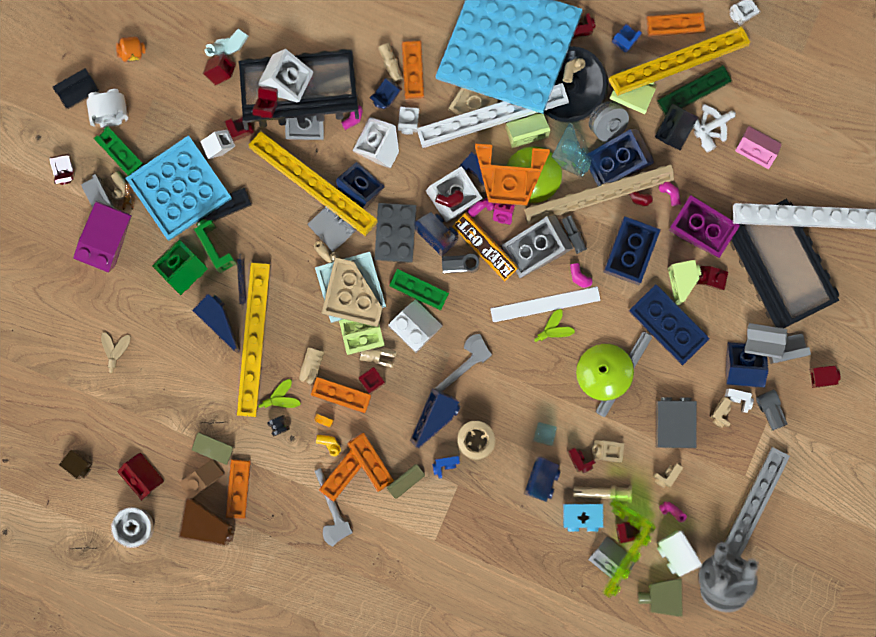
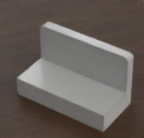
M96 174L92 175L93 179L81 184L92 208L96 201L114 208L100 178Z
M749 323L744 352L782 359L787 344V329Z
M803 334L787 337L783 358L769 357L770 364L811 355L810 348H806Z
M609 537L603 540L601 545L588 559L617 584L629 574L636 563L632 556Z

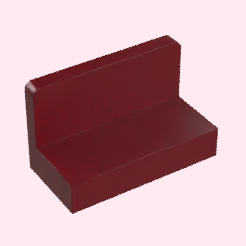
M138 453L126 461L117 471L141 501L164 482L142 453Z

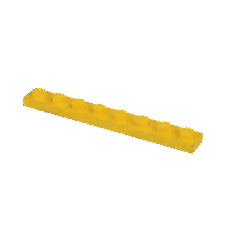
M739 27L610 76L609 82L616 95L619 96L749 46L751 42L743 27Z
M261 131L248 144L252 151L364 236L378 223L375 217Z
M251 263L237 416L257 417L270 264Z

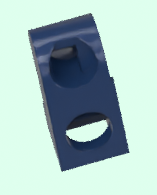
M471 152L459 167L462 166L465 172L469 170L477 177L478 182L484 186L478 157Z

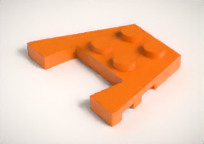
M475 143L488 202L527 206L549 156L550 149L533 148L531 168L491 165L493 145Z

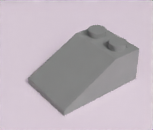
M555 215L545 217L501 245L505 253L519 267L516 270L519 278L530 274L574 249Z

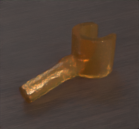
M124 183L125 198L122 208L125 211L126 204H130L133 210L135 201L131 198L129 183Z

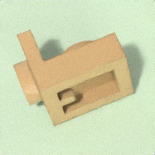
M726 397L720 400L710 416L714 419L713 423L720 428L730 426V423L722 418L731 410L729 405L732 401Z
M595 440L592 448L594 460L622 463L624 443Z
M679 464L670 465L664 473L667 476L666 478L655 473L653 475L656 478L655 483L663 488L665 486L671 487L683 467Z

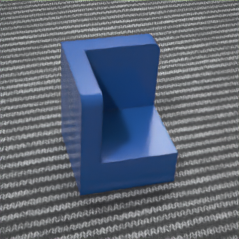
M625 25L615 35L612 43L627 54L640 38L642 32L640 30L636 32L628 25Z

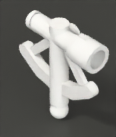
M703 105L702 110L704 114L702 122L700 124L697 119L694 125V134L702 140V148L706 152H710L716 148L715 143L710 137L721 138V141L725 142L727 139V126L725 122L734 118L736 114L734 111H730L721 116L716 109ZM709 113L715 120L705 125L707 114ZM718 126L721 128V134L709 132Z

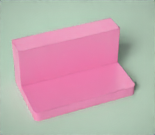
M748 127L735 151L769 169L777 157L782 144Z

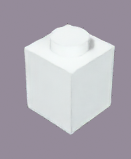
M228 129L214 132L201 141L208 159L222 156L235 147Z

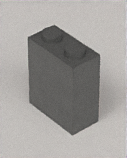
M661 397V401H656V448H697V401H691V398H680V401H672V397Z

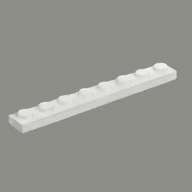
M563 83L553 87L545 110L569 103ZM503 101L417 128L422 148L538 112Z
M735 203L733 204V224L876 230V209Z

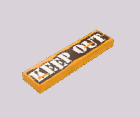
M465 213L452 226L504 281L519 268L468 213Z

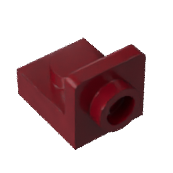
M590 13L585 14L586 25L578 23L572 39L592 35L593 29L596 27L594 18L590 17Z
M576 448L567 451L577 472L582 471L584 474L593 469L592 465L596 463L595 460L584 464L583 460L585 458L580 449L576 450Z

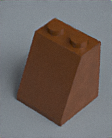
M186 499L179 538L224 546L229 545V542H233L235 530H232L230 523L197 500Z

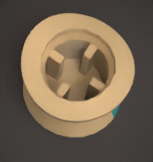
M471 421L460 429L458 446L465 456L471 459H482L493 451L495 436L487 424L480 421Z

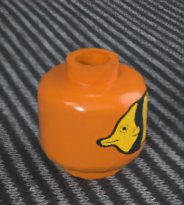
M136 36L121 38L119 43H116L117 56L123 62L139 61L142 54H145L144 42H140Z

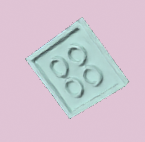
M367 252L344 259L355 263L381 307L385 308V301L371 253ZM334 262L315 267L324 301ZM329 316L331 323L343 320L341 318Z

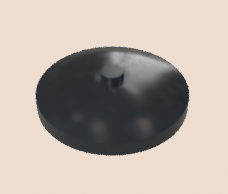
M569 46L555 85L563 83L569 103L547 109L544 113L562 123H577L590 118L600 109L608 92V76L604 65L597 56L586 49ZM576 58H582L585 61V67L573 73L572 82H564L563 75L566 63Z

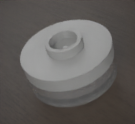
M607 101L600 104L592 112L589 118V128L600 140L611 141L625 131L629 122V115L617 102Z

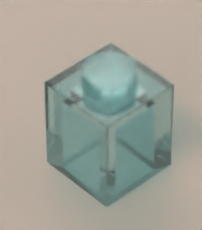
M538 422L532 441L552 446L557 427Z

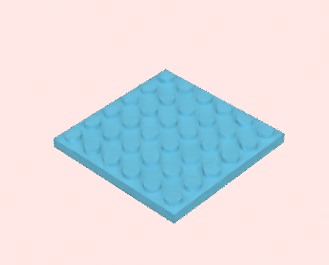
M466 0L435 77L437 80L543 114L583 11L581 8L555 0Z

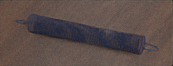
M237 259L238 268L240 267L242 260ZM244 267L243 270L240 269L238 272V290H241L243 282L245 284ZM246 288L244 294H241L239 297V304H243L242 309H244V304L246 303Z

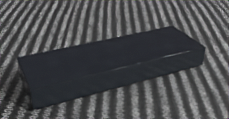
M245 188L229 193L232 199L199 220L197 224L205 219L214 222L252 206Z

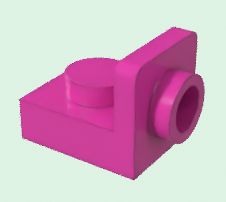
M495 203L493 221L511 225L516 205Z

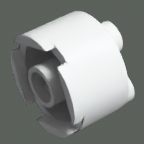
M110 89L106 93L92 92L88 94L89 98L86 103L90 125L96 127L95 124H100V127H113L122 124L121 120L124 118L125 121L128 120L125 96L119 93L118 89Z
M127 508L120 511L112 523L114 538L120 544L127 547L145 544L152 537L154 531L152 517L148 512L140 508ZM132 523L137 525L135 532L133 530H129V527L132 526Z

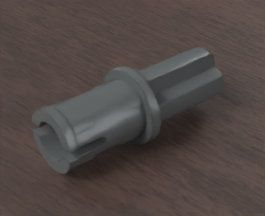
M573 217L563 218V225L569 236L568 239L570 238L575 249V253L578 254L586 250L587 247L580 235L582 232H579Z

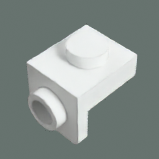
M742 0L730 8L732 20L738 22L739 25L760 12L752 0Z

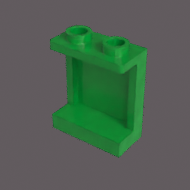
M205 219L199 222L194 230L216 270L222 273L237 263L230 253L220 258L207 235L210 231L216 229V226L212 220L207 221Z

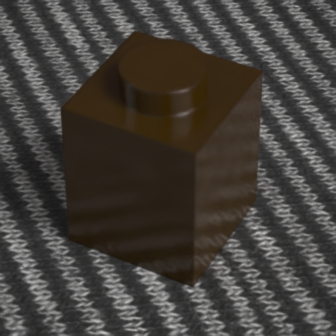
M70 450L59 464L76 479L86 478L91 471L90 466L92 465L75 450Z

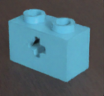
M563 504V528H568V532H579V528H587V531H599V528H603V504ZM582 512H584L585 516H588V520H584V523L578 520V516H581Z

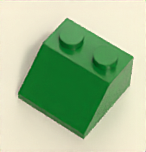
M180 239L152 265L180 295L187 291L208 269Z

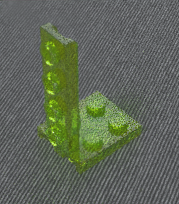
M614 498L609 504L612 507L613 514L622 520L625 517L628 518V522L635 528L641 529L603 590V594L610 599L612 596L616 597L621 587L619 584L623 579L626 580L631 573L629 568L633 562L635 564L638 562L642 555L640 553L643 546H648L652 539L650 535L657 528L653 522Z

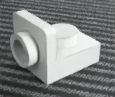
M400 107L398 131L408 135L417 132L419 108Z
M730 388L726 389L725 397H729V400L735 403L743 401L741 412L747 413L748 409H752L754 399L751 398V393Z

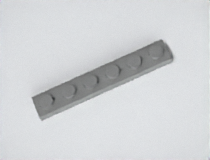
M771 447L725 540L729 547L727 554L741 557L790 457L789 455Z

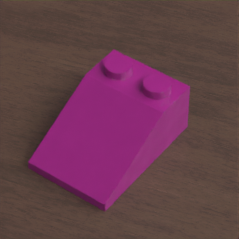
M690 195L669 231L684 241L720 258L740 225L733 224L731 219Z
M96 201L78 241L73 259L109 273L116 266L132 215Z

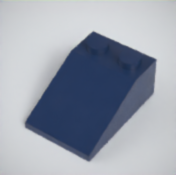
M630 129L583 156L598 187L607 182L612 183L619 181L623 177L632 176L655 163L638 129Z
M430 212L415 222V231L442 257L458 242L456 237L458 234L452 227L447 228L443 224L444 220L439 214L436 213L434 215Z
M207 294L192 311L233 351L238 353L240 349L228 314L223 308L225 304L216 295L211 297Z
M432 388L410 439L411 443L417 448L425 444L453 419V416H457L460 410V401L449 394Z
M537 457L524 495L545 502L548 499H552L555 488H552L554 480L558 481L561 472L558 469L559 465Z

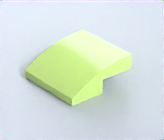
M345 319L339 320L347 355L385 346L380 325L375 327Z

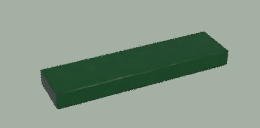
M724 65L660 98L656 102L666 117L672 104L683 109L730 84L732 79Z

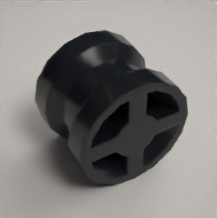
M284 415L267 422V425L272 429L271 434L273 437L290 430L289 425L285 423L286 418Z

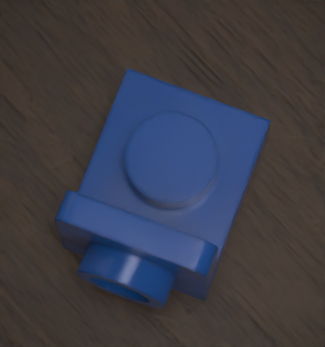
M459 456L436 459V463L433 464L434 475H438L439 479L442 478L441 466H445V470L456 468V464H460Z

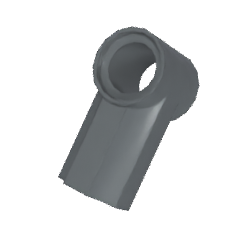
M474 254L442 257L443 274L474 273L480 267L479 258ZM468 259H474L476 261V266L473 268H468L466 266V261Z
M774 389L756 396L758 406L764 412L772 431L788 425L780 407L779 396Z

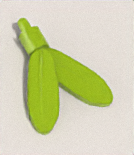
M558 309L553 312L544 331L539 333L534 341H543L547 337H568L574 334L575 330L571 327H557L563 314L562 310Z
M287 379L276 388L270 398L263 400V403L259 404L258 407L267 408L274 405L295 408L301 403L295 398L283 397L292 384V381Z

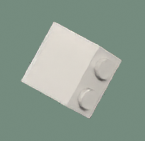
M283 49L272 55L258 85L277 89L279 98L299 102L314 71L287 49Z
M462 166L438 180L426 190L445 222L450 221L482 199ZM460 190L464 197L460 204L452 208L435 202L438 193L448 197L454 191Z
M416 299L388 325L415 353L442 327Z
M676 530L657 542L659 545L657 550L662 558L666 557L669 561L667 566L672 574L676 573L677 576H681L702 565L682 531Z

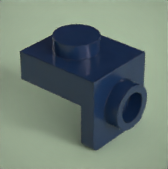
M387 77L377 91L370 96V99L373 100V104L376 107L386 109L390 107L402 88Z

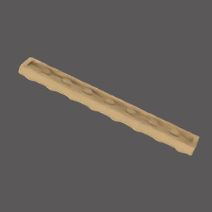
M660 166L649 172L643 171L632 177H623L619 181L607 182L596 188H587L583 192L568 194L560 199H551L540 205H531L524 209L527 223H535L547 216H558L632 192L657 186L664 182L673 181L674 172L672 166Z

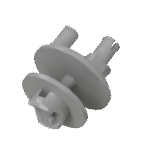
M726 543L717 544L715 554L704 561L699 571V583L702 598L710 607L722 612H733L742 608L747 600L754 595L758 584L756 575L758 562L754 559L746 561L739 556L727 554L729 547Z

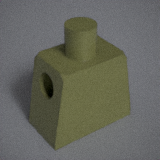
M682 579L650 583L648 585L649 592H638V604H649L650 612L683 617Z

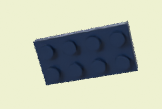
M657 284L628 311L682 366L710 339Z

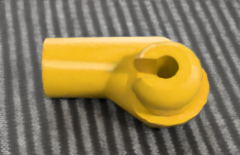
M317 434L316 444L326 445L331 456H338L341 452V446L336 438Z

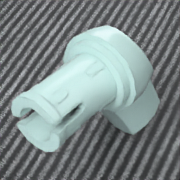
M237 29L230 38L218 39L214 44H207L205 46L207 47L205 48V53L208 56L219 55L223 52L226 55L232 54L241 49L248 35Z

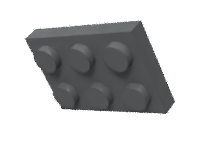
M378 203L375 261L413 263L416 205Z

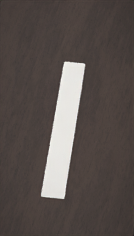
M598 287L495 307L490 310L493 322L600 301Z

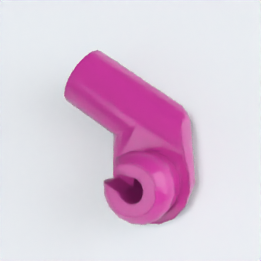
M359 104V119H355V112H350V117L341 121L344 130L351 128L361 121L363 110Z
M664 182L659 185L661 193L666 192L670 195L672 206L681 205L679 190L671 182Z
M485 198L475 203L467 212L471 217H475L485 207L488 211H491L495 203H489L488 198Z
M580 264L570 265L573 282L582 288L590 287L593 280L591 277L581 273Z
M665 501L663 502L664 504L659 506L662 514L669 512L679 522L686 520L685 513L671 502Z

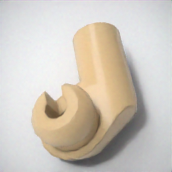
M576 58L566 63L563 75L564 82H572L573 73L585 67V61L582 58Z
M118 171L111 175L116 184L112 197L115 200H122L126 195L128 185Z
M321 241L314 244V249L328 263L334 262L335 257L340 258L337 252L330 253Z

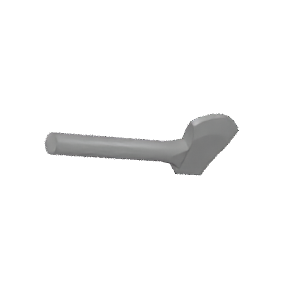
M481 334L472 335L466 340L464 349L472 353V356L434 389L441 392L444 391L473 365L479 362L484 363L492 356Z
M320 468L314 472L321 487L326 478ZM325 496L334 519V525L324 526L323 538L330 546H334L353 532L349 522H345L341 517L335 501L332 502Z

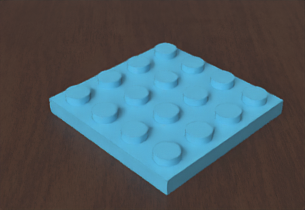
M189 135L126 177V180L168 241L232 199Z

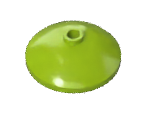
M531 146L520 149L509 159L507 166L531 168L533 148H544ZM551 152L528 203H540L548 200L557 192L561 184V166Z
M599 344L591 347L581 356L577 365L576 375L581 389L588 396L600 401H610L619 398L629 389L634 378V366L631 358L622 348L613 344ZM601 367H606V372L601 373Z

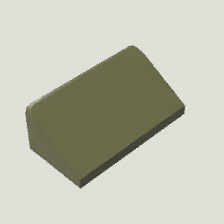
M198 432L192 451L227 465L235 447Z
M415 464L390 484L387 490L397 499L420 481L425 474Z

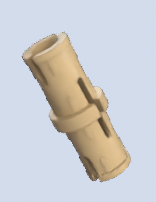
M390 43L379 46L378 49L384 60L383 65L387 68L393 82L402 80L404 77L399 69L398 59L395 58L391 50Z

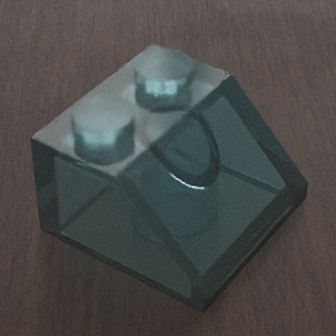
M569 123L552 157L564 170L583 177L590 168L591 158L584 137L573 124Z

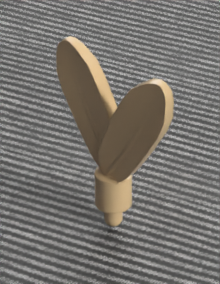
M104 332L101 335V342L109 359V373H113V369L116 368V360L119 359L130 344V336L122 337L114 347L110 336Z

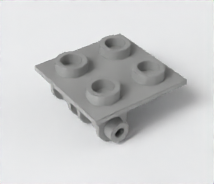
M326 206L307 224L332 252L357 231Z

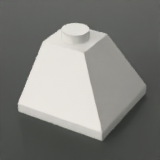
M370 117L352 151L379 165L391 168L399 153L396 126Z

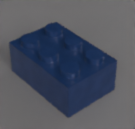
M624 216L603 273L639 286L661 229Z

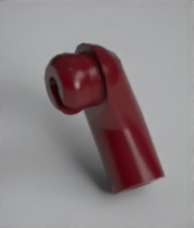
M460 190L454 191L448 197L438 193L435 202L452 208L460 204L464 197Z
M638 191L629 194L636 205L645 207L653 202V197L650 194H639Z

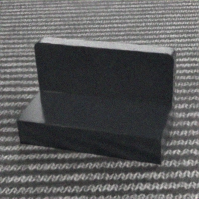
M86 68L52 86L66 109L89 98L88 94L99 92L97 85Z
M672 104L654 138L680 151L698 117Z

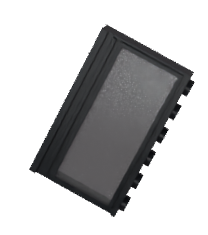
M352 49L294 55L314 72L299 102L278 97V105L272 118L253 115V107L258 99V89L260 87L258 83L271 57L238 61L242 119L245 130H249V122H259V126L264 128L267 127L268 120H278L279 125L283 126L286 125L287 118H297L298 123L302 124L305 123V117L316 116L317 121L322 122L325 120L324 115L335 114L336 119L341 120L344 118L343 113L355 112V119H359Z
M787 198L774 204L794 206L791 201L788 202ZM739 224V228L731 239V248L733 251L736 250L740 258L739 263L741 267H745L749 275V283L754 285L758 293L756 296L764 304L767 310L765 314L768 319L771 318L775 327L784 329L840 301L838 298L840 296L835 286L832 287L829 281L831 277L828 271L824 270L821 266V257L817 252H814L812 248L813 242L809 235H805L804 227Z

